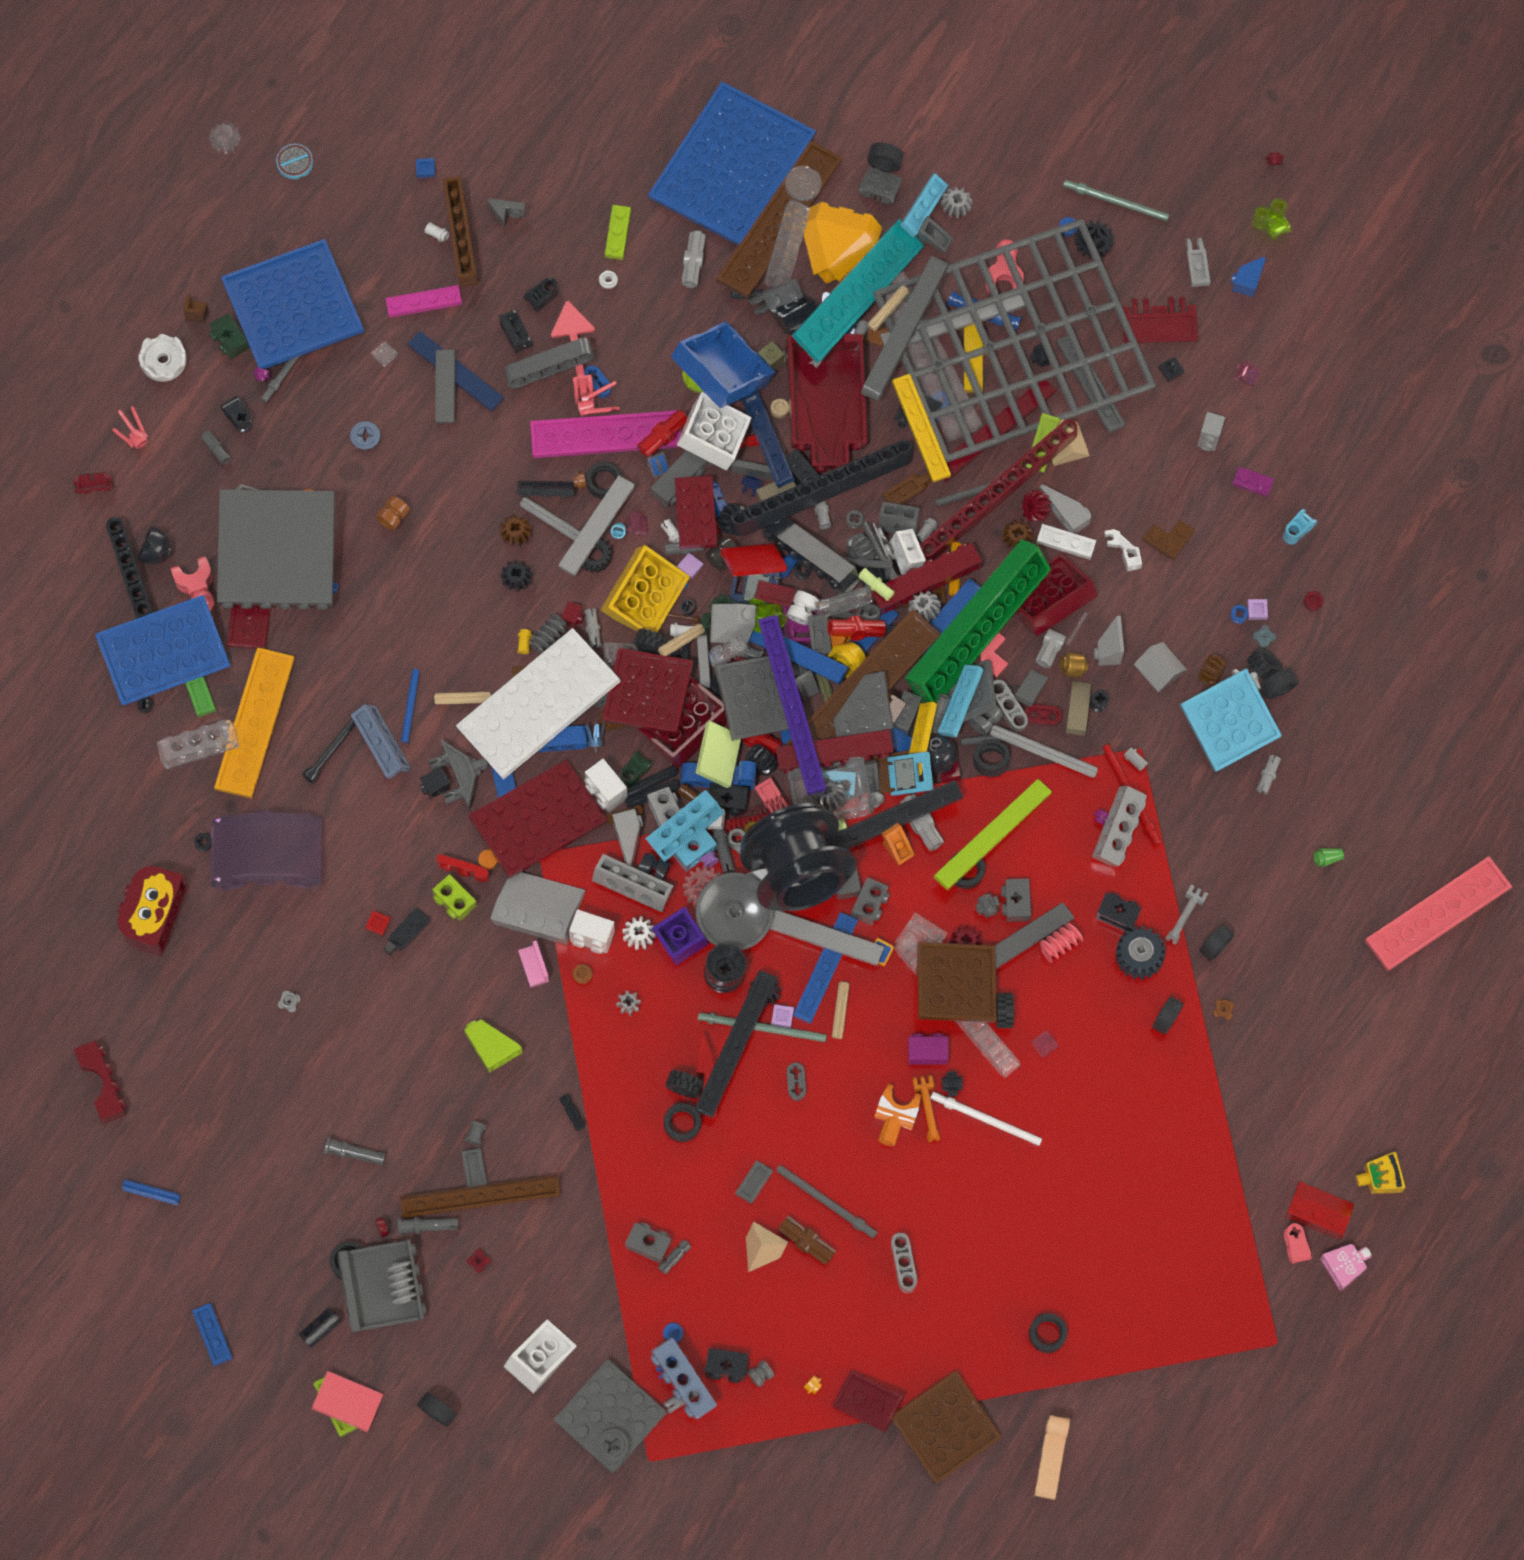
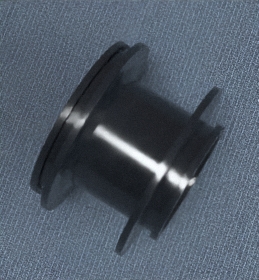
M800 803L781 808L760 819L743 836L739 855L742 865L750 871L766 869L768 873L760 882L756 892L757 899L764 908L775 911H798L814 907L835 895L854 873L856 868L854 854L843 847L828 846L838 832L839 822L836 815L827 810L823 805Z

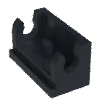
M516 310L499 315V324L515 354L534 346Z

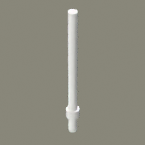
M936 1092L932 1093L930 1099L943 1104L945 1108L950 1110L953 1108L1038 1146L1042 1141V1138L956 1102V1099L950 1096L947 1098Z

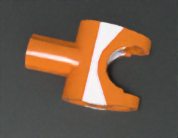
M888 1084L874 1118L884 1121L878 1141L888 1146H895L901 1127L909 1130L913 1129L921 1095L916 1093L914 1099L908 1105H898L893 1100L892 1090L894 1085Z

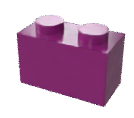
M913 1034L912 1037L908 1038V1064H948V1037H943V1034H933L932 1037H924L923 1034Z

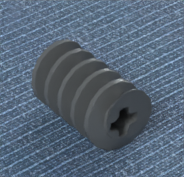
M552 613L550 619H546L545 624L540 626V630H536L535 635L530 637L529 645L536 652L542 654L545 648L548 649L550 647V643L554 644L556 642L555 637L561 638L560 632L563 634L567 633L564 629L565 626L567 627L566 622Z

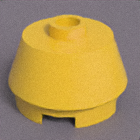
M852 642L834 646L828 654V658L849 668L844 676L846 678L866 659L862 649Z

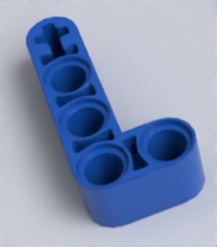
M752 761L739 762V766H735L731 785L748 787V790H754L756 763ZM698 763L682 764L680 784L684 783L692 787L709 788L710 783H715L696 774Z

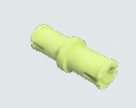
M866 568L858 575L859 579L870 586V590L876 591L886 601L895 593V591L882 582L880 577H875Z

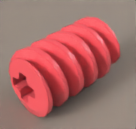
M1066 923L1065 928L1060 927L1059 932L1054 931L1052 936L1046 937V941H1040L1041 951L1050 963H1053L1052 956L1059 959L1058 952L1065 955L1064 948L1072 950L1070 944L1078 946L1077 939L1083 942V937L1076 927Z

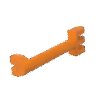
M928 1075L929 1083L925 1082L924 1076H920L921 1084H918L917 1078L914 1077L912 1078L914 1091H921L929 1129L927 1140L928 1142H932V1140L939 1141V1131L936 1129L929 1090L934 1089L932 1075Z

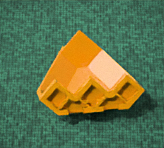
M824 202L808 208L801 224L813 274L818 273L826 284L835 279L840 281L877 243L882 231V227L872 215L864 213V215L854 213V210L844 207L834 208Z

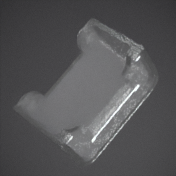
M863 757L850 758L845 764L846 767L822 771L825 784L829 780L831 783L837 781L845 789L847 801L844 802V806L839 807L838 811L832 810L838 820L841 818L845 820L865 816L874 812ZM800 768L788 772L793 804L815 803L814 794L807 796Z

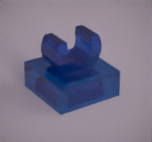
M749 475L743 476L741 484L745 486L742 488V493L745 494L747 488H751L753 491L751 496L754 497L756 490L762 487L764 480Z

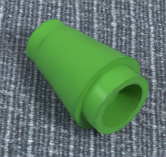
M1341 848L1318 849V851L1314 852L1316 866L1325 867L1344 859V853Z

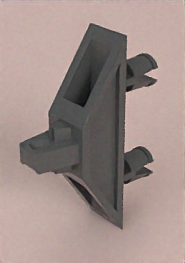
M440 739L444 752L440 756L428 759V763L431 765L432 771L445 765L451 767L458 788L442 793V797L445 799L446 805L459 799L465 800L470 812L476 777L481 775L480 771L488 768V763L485 758L477 761L475 758L469 759L468 756Z

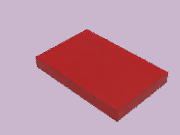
M774 544L721 548L720 554L733 577L786 572L787 565Z

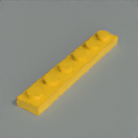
M910 374L893 379V387L932 482L950 477L951 473Z

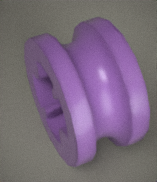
M715 851L701 857L700 861L704 863L703 867L705 869L714 866L720 861L718 857H715Z

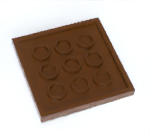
M918 942V1019L995 1023L997 1020L995 946Z
M956 1370L898 1410L892 1420L935 1484L1002 1438Z

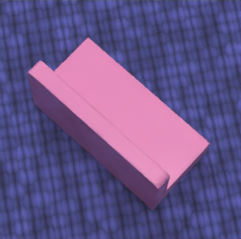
M533 941V946L518 950L530 988L549 982L537 941Z

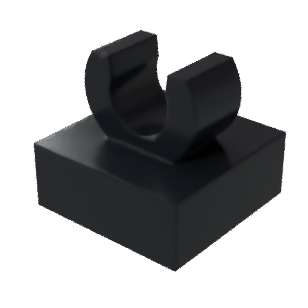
M1175 356L1158 367L1168 383L1185 372Z

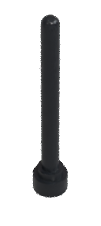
M353 718L350 719L314 766L306 768L302 773V776L308 782L315 783L319 778V770L355 727L356 724Z

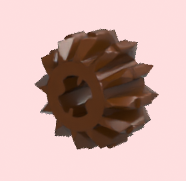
M512 514L511 519L505 517V523L500 524L501 530L499 532L503 536L502 540L504 542L509 541L510 546L516 543V546L519 547L520 541L525 544L527 542L526 538L531 537L529 532L531 531V526L528 525L527 519L522 520L521 515L515 518Z
M1012 520L1011 525L1006 524L1005 530H1002L1001 535L1004 536L1002 537V543H1006V548L1012 546L1013 550L1021 539L1028 542L1033 541V536H1031L1033 530L1028 529V523L1022 525V520H1019L1018 524Z
M1209 655L1200 669L1198 680L1206 686L1212 687L1216 685L1224 672L1226 660L1219 655Z

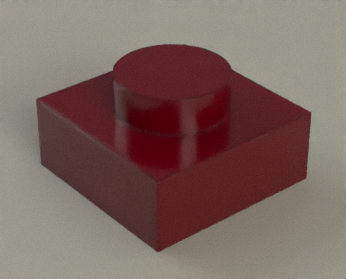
M958 760L952 765L953 768L951 770L940 773L942 783L961 780Z

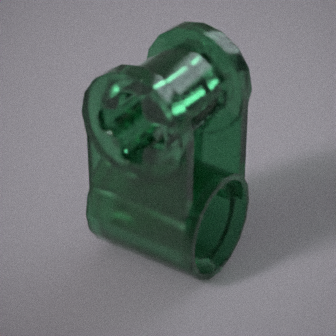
M636 751L621 770L620 780L626 787L639 782L654 763L652 760L649 761L640 755V751ZM629 774L632 775L634 778L631 780H627L624 778V776Z

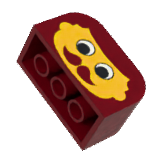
M147 866L135 873L131 884H128L125 888V900L118 907V927L124 940L130 947L162 957L187 889V883L182 874L156 866Z

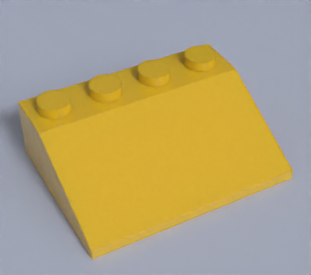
M646 545L636 548L600 610L615 621L637 632L643 628L649 629L652 632H658L690 576Z

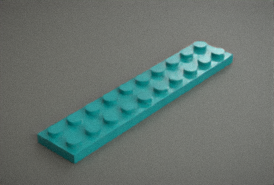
M900 219L886 231L791 335L816 363L829 352L875 301L874 291L887 287L924 247L916 236H911L900 226L902 222Z

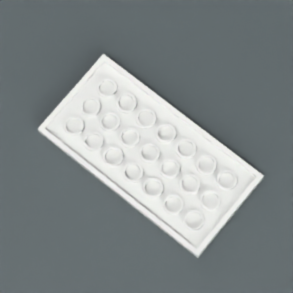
M572 628L459 722L456 727L504 780L621 681Z

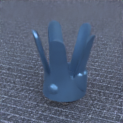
M585 724L588 735V747H595V752H597L596 747L603 746L602 736L605 724H603L601 736L600 725L595 724L593 737L589 725Z

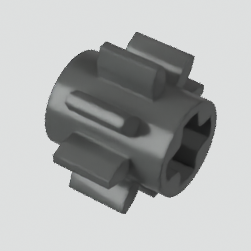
M986 894L977 899L978 904H976L975 908L979 915L984 914L985 918H988L998 913L997 908L1000 907L997 896L992 898L990 894Z

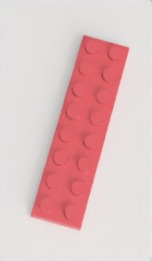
M1488 856L1366 938L1365 942L1385 969L1390 971L1509 891L1512 885L1490 856Z

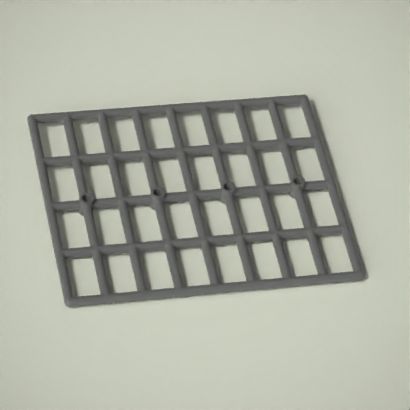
M1083 219L950 264L945 274L953 273L966 306L947 312L937 288L933 298L941 315L924 321L921 320L916 329L921 336L932 365L914 371L906 352L901 357L907 375L910 374L946 462L1037 430L1039 422L1028 426L1025 425L1012 391L1030 385L1041 412L1051 415L1037 383L1056 376L1070 411L1054 417L1060 418V420H1067L1156 387ZM1079 227L1093 261L1075 267L1061 233ZM1054 236L1068 270L1049 276L1035 242ZM1028 245L1043 279L1024 285L1010 251ZM1003 254L1017 288L999 294L984 260ZM978 263L992 297L973 303L959 269ZM1097 268L1111 302L1097 307L1091 305L1078 275ZM921 275L874 291L873 295L879 309L885 305L882 296L897 291L901 286L908 289V287L918 283ZM1072 277L1086 311L1067 317L1053 283ZM1043 286L1047 287L1060 317V320L1046 325L1040 322L1028 295L1029 291ZM909 292V294L904 298L905 301H906V303L908 302V300H909V298H910V296H911L910 292ZM1021 295L1035 329L1016 335L1002 301ZM992 304L996 305L1009 335V338L995 343L989 341L977 313V309ZM1111 309H1115L1129 341L1114 348H1110L1096 316ZM970 313L984 347L965 353L951 319ZM889 315L885 320V324L891 334L894 323ZM1085 318L1091 321L1103 349V352L1086 358L1071 326V323ZM943 321L958 356L944 361L938 359L925 329ZM1064 326L1078 361L1060 367L1045 333ZM1034 336L1040 339L1052 367V370L1035 376L1020 344V341ZM1013 345L1027 379L1008 385L994 351ZM1132 349L1147 383L1128 389L1114 355ZM983 354L989 357L1001 385V388L984 394L968 361ZM1107 358L1121 393L1103 399L1088 364ZM962 363L976 397L957 403L943 369ZM1081 367L1096 402L1077 408L1063 373ZM930 373L938 376L950 405L934 412L930 411L917 380L918 377ZM1001 395H1005L1019 429L1000 435L986 403L987 400ZM976 404L980 405L993 436L992 439L978 444H974L960 411ZM953 413L967 448L949 454L934 419Z

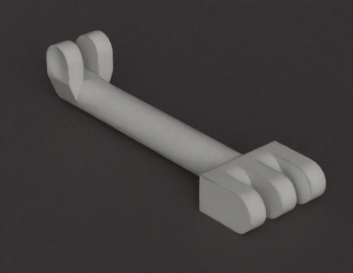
M1192 884L1185 895L1190 900L1173 930L1166 937L1168 941L1170 939L1173 940L1175 945L1180 938L1179 933L1196 903L1202 906L1209 894L1204 892L1202 897L1199 896L1201 892L1199 888L1196 893H1193L1195 886Z

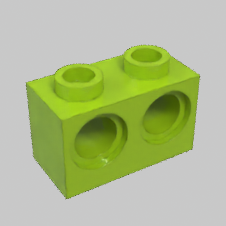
M450 874L432 889L433 899L438 905L441 906L443 904L447 908L446 912L452 919L457 918L461 921L477 907L476 900ZM445 889H449L452 891V893L448 896H444L441 894L442 891ZM457 903L465 904L462 909H456L455 905Z

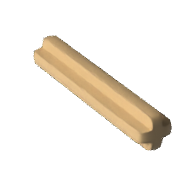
M901 286L868 323L870 329L876 331L909 294V290L906 287Z
M697 624L659 647L660 655L668 656L705 632L703 625Z
M436 693L434 701L435 704L483 703L491 696V693Z
M839 982L832 1032V1038L842 1039L849 990V983Z

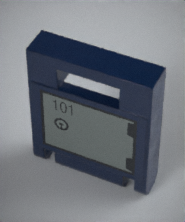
M781 572L745 576L743 592H735L738 576L733 577L729 602L756 605V607L773 610L775 608L774 604L755 599L754 595L759 579L779 584V579L772 578V576H780Z

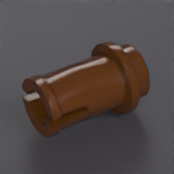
M684 783L677 792L680 794L679 797L683 796L690 802L700 795L690 788L689 784L686 785Z

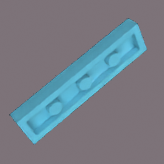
M933 174L929 178L900 224L913 237L918 234L925 217L930 215L948 186L937 174Z
M964 665L939 727L938 733L940 735L957 737L983 673V669L980 666Z

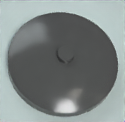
M725 873L713 878L703 887L696 901L695 917L700 931L710 943L715 946L731 944L740 950H744L757 944L767 934L772 924L773 910L764 908L759 903L756 892L760 882L757 879L743 873Z

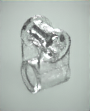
M604 643L602 645L604 649L603 662L607 666H614L618 648L638 651L637 647L633 643Z

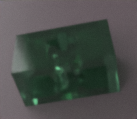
M229 313L209 324L211 338L214 342L218 341L221 353L224 356L227 354L230 360L249 349L248 341Z

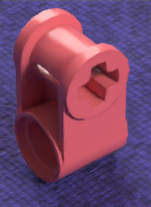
M1299 1224L1289 1225L1284 1231V1239L1290 1263L1294 1264L1311 1260V1251L1303 1227ZM1292 1230L1298 1233L1296 1237L1294 1235L1290 1236Z

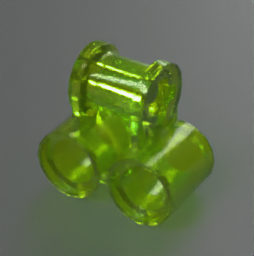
M1274 199L1269 209L1263 206L1258 207L1253 216V226L1257 229L1266 228L1273 240L1285 232L1290 233V224L1284 218L1287 208L1286 202L1282 199ZM1277 208V209H1280L1281 211H1280V212H1277V211H1275L1274 209ZM1259 216H1262V217H1264L1265 219L1262 220V219H1259L1258 217H1259Z
M755 598L749 600L748 605H756L753 631L761 633L758 619L777 615L780 628L786 624L787 618L782 613V609L778 604H766L764 601Z

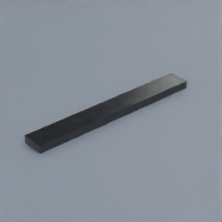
M956 780L837 832L835 838L828 846H838L849 850L882 835L884 831L897 823L903 826L960 801L964 797Z
M761 970L758 971L694 1111L713 1118L777 977Z

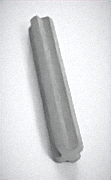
M524 497L521 500L520 506L574 541L581 531L529 498Z

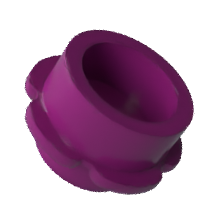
M256 367L255 371L252 372L255 375L254 379L265 382L266 379H270V371Z
M1098 809L1096 813H1093L1096 816L1095 821L1105 825L1108 813Z

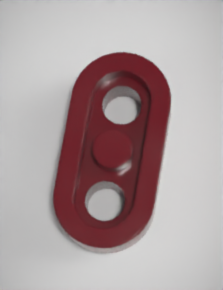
M1032 704L1031 707L1027 706L1024 711L1028 718V723L1031 725L1057 726L1062 720V711L1056 706ZM1030 714H1036L1037 717L1031 718ZM1054 715L1056 719L1051 720L1049 716Z

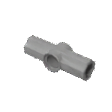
M701 231L690 232L688 247L685 250L682 285L688 288L697 287L700 269H702L705 234Z
M914 794L905 797L900 802V804L907 802L913 798H916V796ZM930 814L910 822L913 831L920 835L929 852L936 850L944 844L943 839L934 827V821Z

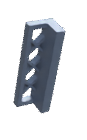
M365 704L351 714L386 778L391 779L400 771L409 772L412 769L376 706Z

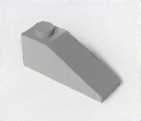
M1043 484L1040 486L1039 490L1049 495L1048 501L1052 502L1049 508L1068 532L1076 534L1090 524L1091 513L1086 507Z
M635 809L612 814L614 828L625 863L631 867L634 865L639 844L640 827L643 826L641 816H637Z

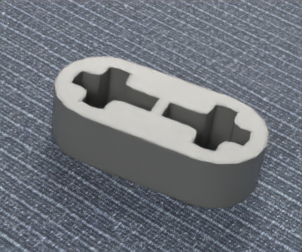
M792 1063L787 1068L788 1095L794 1101H801L806 1094L804 1067L799 1063ZM793 1068L801 1071V1073H798V1080H794V1074H790V1072H793ZM795 1084H798L799 1090L803 1091L800 1092L799 1096L791 1092L795 1090Z

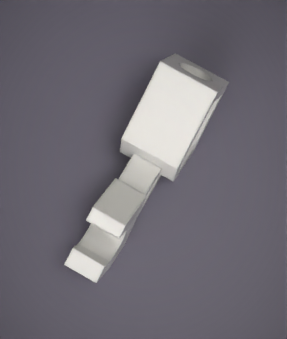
M1118 530L1105 531V538L1109 536L1113 538V540L1107 541V547H1120L1123 550L1122 557L1127 571L1141 569L1142 560L1139 547H1134ZM1128 553L1134 554L1135 557L1128 558Z

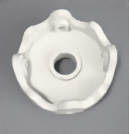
M160 334L155 339L146 338L139 353V361L143 372L149 378L156 381L165 382L175 379L183 372L186 366V352L177 337ZM161 356L168 357V361L165 363H160L158 359Z

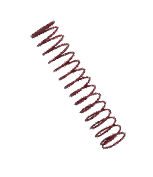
M784 792L786 798L785 802L789 806V804L791 805V803L786 793ZM724 824V827H725L727 833L729 834V831H728V828H727V824H726V826H725V824Z

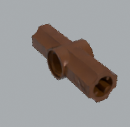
M789 1216L784 1219L778 1228V1231L792 1240L798 1249L806 1254H811L825 1266L836 1253L833 1248L820 1240V1237L814 1231L807 1227L804 1228Z

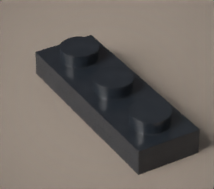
M518 481L517 495L524 497L540 495L541 497L560 496L567 498L574 496V482Z

